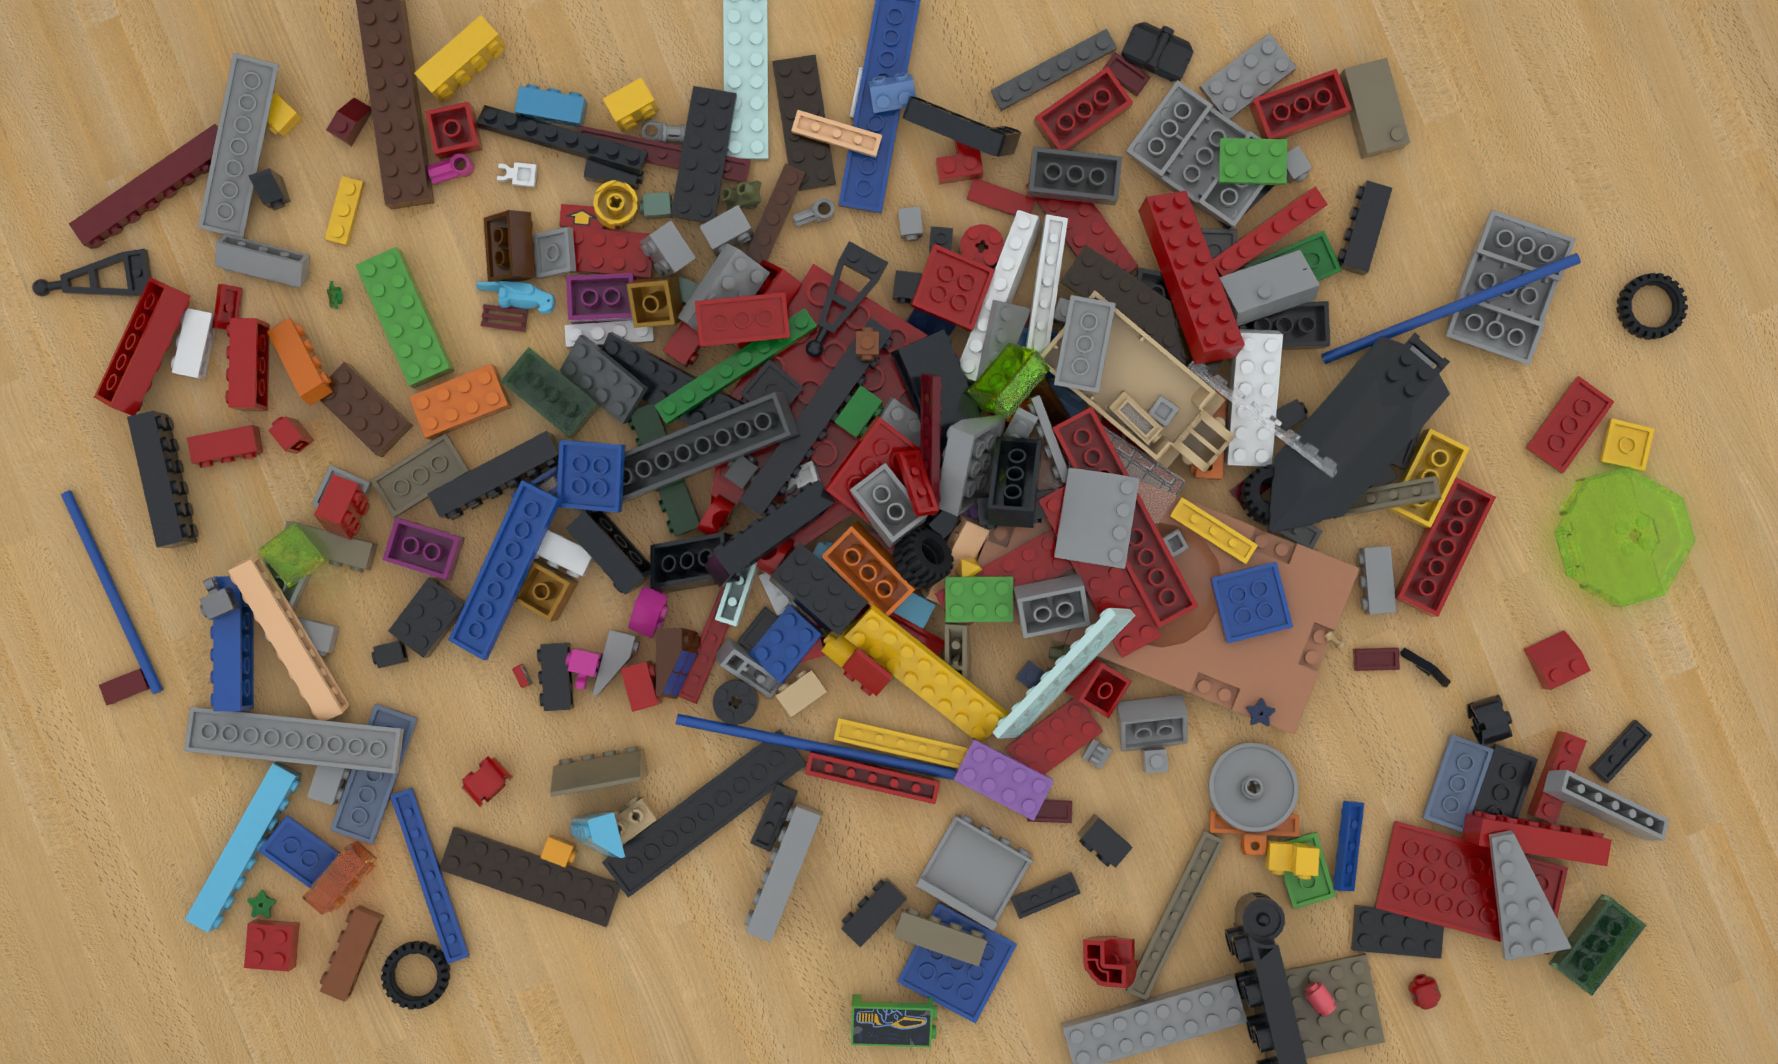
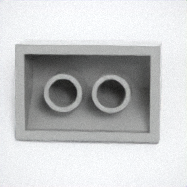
M1183 694L1124 701L1117 704L1121 751L1187 744L1188 713Z

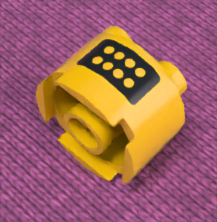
M611 180L603 183L596 190L593 200L594 212L597 220L603 226L610 230H620L634 222L638 215V199L635 191L629 184ZM615 202L617 205L619 204L620 207H612V203Z

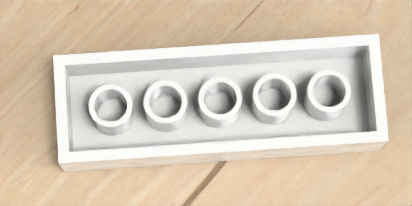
M1239 329L1245 345L1236 358H1231L1226 429L1236 437L1225 448L1224 461L1227 465L1266 466L1272 464L1283 334L1278 330Z

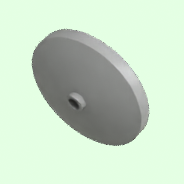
M1244 743L1230 748L1218 758L1209 775L1208 793L1214 810L1228 825L1244 832L1258 833L1277 827L1289 817L1298 799L1299 787L1294 768L1282 753L1265 744ZM1253 786L1255 789L1254 793L1248 791L1247 787Z

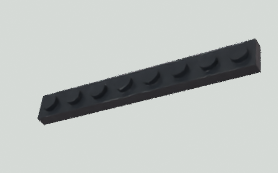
M484 105L476 121L477 127L637 174H641L649 157L647 151Z

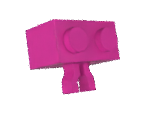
M643 586L635 601L628 629L653 638L657 629H662L664 625V618L669 609V606H666L668 596L663 595L661 591Z
M582 648L572 649V652H568L565 665H568L567 671L578 673L575 688L586 689L588 676L595 677L598 675L603 653Z

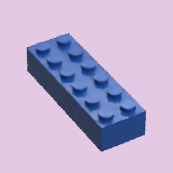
M214 576L219 583L220 590L232 588L240 609L213 620V626L210 629V636L213 639V648L210 652V658L213 662V671H211L210 680L213 684V693L210 698L211 706H213V712L254 709L253 611L244 602L241 591L232 582L230 576Z

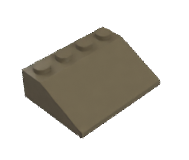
M638 746L624 748L625 752L616 754V750L602 752V757L594 758V754L581 756L580 761L573 762L572 758L559 760V764L553 766L551 797L641 781L648 776L644 749L638 750Z

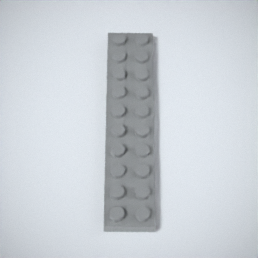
M190 707L184 751L398 774L404 729L235 711L213 712V709Z

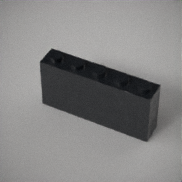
M944 329L890 352L920 423L921 374L930 373L941 376V454H943L947 446L948 438L946 435L951 425L963 419L983 417L977 408V399L969 389L968 378L963 375L960 368V359L954 354L951 347V338L945 333Z

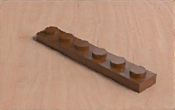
M786 163L746 252V255L759 265L763 260L768 261L806 175V172Z

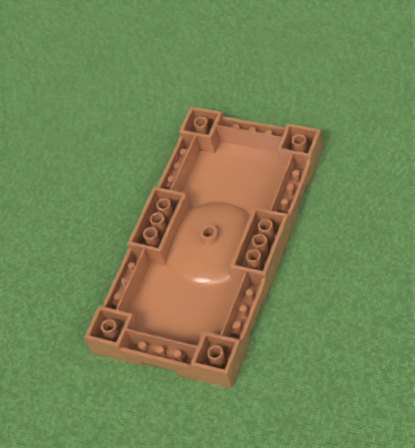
M1042 442L1038 490L1060 488L1066 482L1061 483L1059 479L1055 480L1051 470L1054 464L1051 458L1047 459L1043 449L1046 443ZM1062 453L1063 459L1068 469L1070 468V466ZM1139 481L1138 493L1152 520L1157 524L1156 527L1162 538L1179 529L1189 549L1173 557L1199 607L1159 628L1157 627L1161 635L1160 638L1123 658L1120 657L1112 641L1097 657L1250 718L1251 714L1246 707L1256 705L1259 699L1263 698L1267 707L1275 708V712L1269 717L1270 726L1295 735L1319 674L1317 671L1329 643L1325 635L1336 630L1360 568L1187 500L1258 545L1247 564H1243L1169 517L1181 498L1180 496ZM1042 518V522L1035 523L1033 528L997 525V528H990L989 538L983 544L977 559L980 567L982 568L1051 530L1052 527L1048 519ZM1277 562L1293 627L1226 643L1210 578ZM1073 568L1057 578L1075 575L1076 572ZM1085 591L1090 625H1092L1100 617ZM1015 600L1013 601V623L1020 625ZM1089 626L1044 635L1071 646L1085 635V630Z

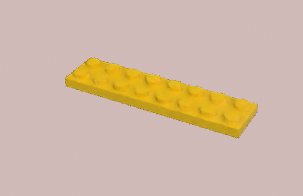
M874 605L845 632L844 637L857 648L862 649L865 654L870 656L971 738L983 742L998 727L997 723L1010 714Z

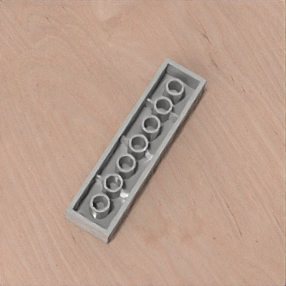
M1228 974L1149 997L1147 1001L1142 999L1061 1023L1072 1064H1105L1246 1023L1247 1019L1235 978Z

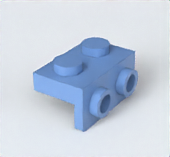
M902 72L895 74L894 77L878 76L873 78V81H868L874 113L906 108L909 97H916L911 74Z

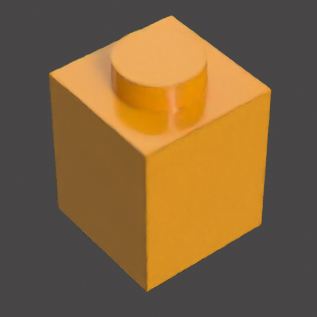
M550 835L540 858L566 867L569 865V862L573 864L578 851L574 850L576 847L575 843L555 835Z

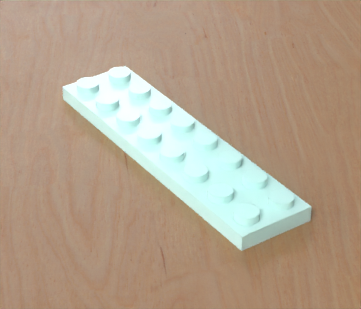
M723 0L724 91L737 93L727 156L746 160H769L768 0Z
M1107 608L1100 614V619L1085 630V635L1070 646L1071 650L1056 660V666L1051 671L1044 673L1038 685L1030 688L1026 692V697L1011 708L1012 712L997 723L998 727L993 731V734L998 739L1019 738L1136 615L1130 609Z

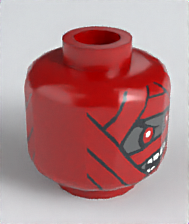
M1419 974L1413 977V981L1408 985L1414 1005L1425 1010L1437 1006L1441 994L1435 978L1426 976V974Z

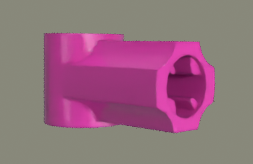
M455 154L450 159L427 166L429 177L434 185L461 176L468 177L474 172L475 168L473 161L464 154ZM465 160L466 167L463 170H458V164Z

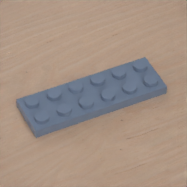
M379 704L374 705L368 725L404 729L398 774L352 769L331 826V831L371 845L375 843L390 795H392L418 721L417 717Z

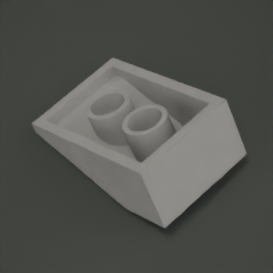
M886 463L850 489L851 494L871 525L889 548L924 523L927 516L915 517L907 489Z

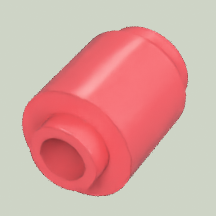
M1313 982L1305 988L1304 997L1317 1014L1320 1013L1322 1017H1325L1336 1009L1335 1000L1323 983Z

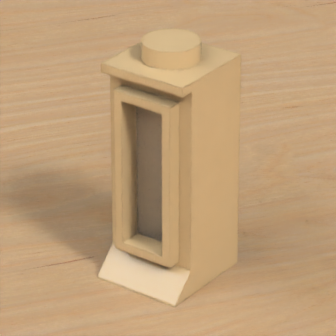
M1122 391L1119 394L1120 396L1107 408L1145 444L1148 445L1150 442L1154 444L1162 436L1160 431L1163 428L1125 391Z

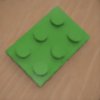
M1220 138L1218 184L1286 185L1288 139Z
M1013 576L945 577V622H1013Z
M1317 832L1281 841L1308 843L1320 849L1318 876H1311V879H1300L1290 871H1285L1284 875H1282L1291 907L1296 909L1336 897Z

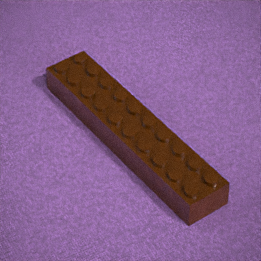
M356 0L385 205L392 210L434 203L432 182L428 174L427 166L429 161L417 78L414 74L416 71L406 1Z

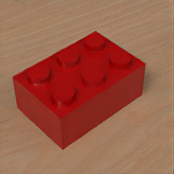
M333 474L314 516L326 531L352 540L353 535L356 536L360 530L361 523L359 522L362 516H365L370 508L369 499L358 483Z

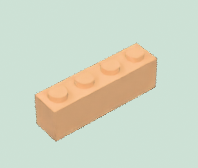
M963 514L959 517L962 522L951 532L947 539V545L951 548V555L954 557L952 562L954 565L953 569L947 577H960L956 569L961 559L975 558L977 561L979 550L989 538V529H984V525H979L977 520ZM945 578L930 588L921 589L926 599L940 604L934 593L945 588Z

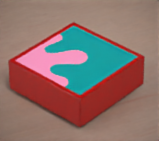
M523 664L512 669L520 687L525 688L533 684Z

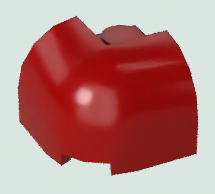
M1096 936L1083 940L1084 968L1090 977L1097 982V985L1128 988L1133 984L1138 960H1135L1134 939L1116 938V936Z

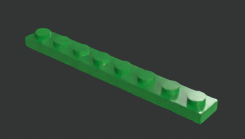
M804 308L788 319L790 338L751 342L655 404V408L667 426L818 329L807 310Z

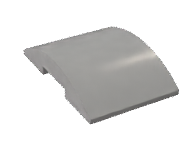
M1178 80L1126 150V153L1167 188L1173 192L1187 191L1192 205L1233 228L1265 186L1218 184L1220 138H1262L1238 126L1215 110L1213 104Z
M1491 210L1470 254L1454 301L1570 256L1576 239ZM1565 270L1451 314L1445 336L1530 365L1545 325L1543 322L1556 286L1561 281Z

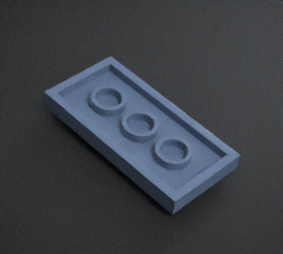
M1450 734L1421 818L1463 832L1466 813H1473L1494 749Z

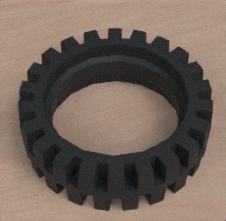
M1662 273L1644 274L1631 280L1621 290L1620 298L1617 299L1619 307L1616 309L1617 313L1620 312L1619 321H1623L1624 324L1622 326L1624 329L1628 328V332L1631 335L1635 334L1637 338L1650 340L1662 338L1677 330V327L1681 326L1682 320L1687 315L1685 313L1688 309V305L1685 304L1687 296L1682 294L1685 292L1683 287L1679 288L1677 281H1672V277L1664 276ZM1655 285L1662 288L1669 295L1672 302V313L1664 325L1660 327H1647L1635 318L1632 311V299L1641 287Z
M425 941L408 942L396 948L387 957L382 967L381 981H383V990L386 989L387 997H391L394 1004L398 1003L400 1004L399 1007H408L411 1010L415 1008L422 1009L436 1002L445 992L450 980V965L447 964L445 957L442 955L443 952L440 949H436L437 946L430 945ZM422 954L434 963L437 970V981L429 993L423 996H410L398 987L395 981V969L398 962L406 955Z

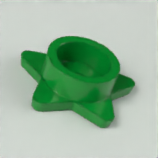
M330 281L329 289H327L330 308L338 309V304L343 302L342 290L340 287H334L333 281Z
M261 890L256 898H249L247 900L252 907L251 916L256 917L261 914L270 918V909L276 903V900L266 896L265 891Z

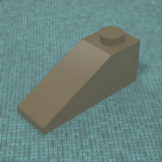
M945 622V662L967 680L971 677V648L968 624Z

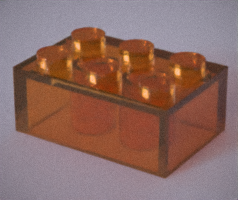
M358 841L347 845L302 898L321 915L338 910L346 901L344 897L350 892L353 893L361 884L358 880L365 875L367 876L374 869L375 865L373 863L377 857Z

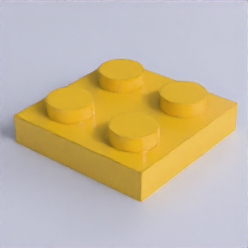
M1612 418L1609 419L1599 462L1645 472L1655 428Z

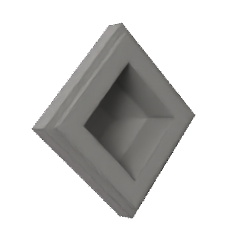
M1179 529L1163 537L1172 557L1189 549Z

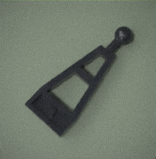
M850 241L848 242L838 260L820 315L818 326L821 329L815 340L809 341L806 345V353L810 357L817 358L822 355L824 350L822 344L828 333L834 334L876 286L888 265L887 261ZM844 265L870 279L852 302L835 294ZM832 301L845 308L833 325L826 322Z
M138 249L118 253L60 275L61 280L48 282L45 279H38L33 283L32 290L37 296L41 297L47 296L50 291L62 289V292L66 294L131 297L142 295L151 277L148 250ZM124 261L128 289L100 288L98 270ZM86 274L89 275L90 287H72L71 280Z

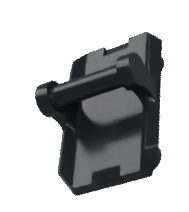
M1142 22L1133 26L1121 55L1127 62L1173 82L1181 81L1194 51L1190 42L1173 35L1174 30L1172 28L1162 26L1160 29L1149 23Z

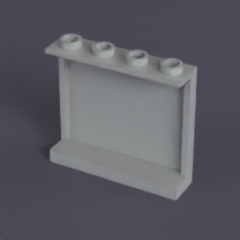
M956 814L918 878L916 886L994 931L998 924L997 920L1029 865L1034 861L1030 858L1031 853L1021 847L1016 850L1011 847V841L1002 836L999 839L992 836V830L983 825L980 828L972 824L974 820L965 814L961 816Z

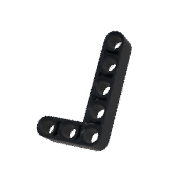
M914 96L909 97L903 119L997 157L1014 154L1021 136V132L1007 126L990 127Z

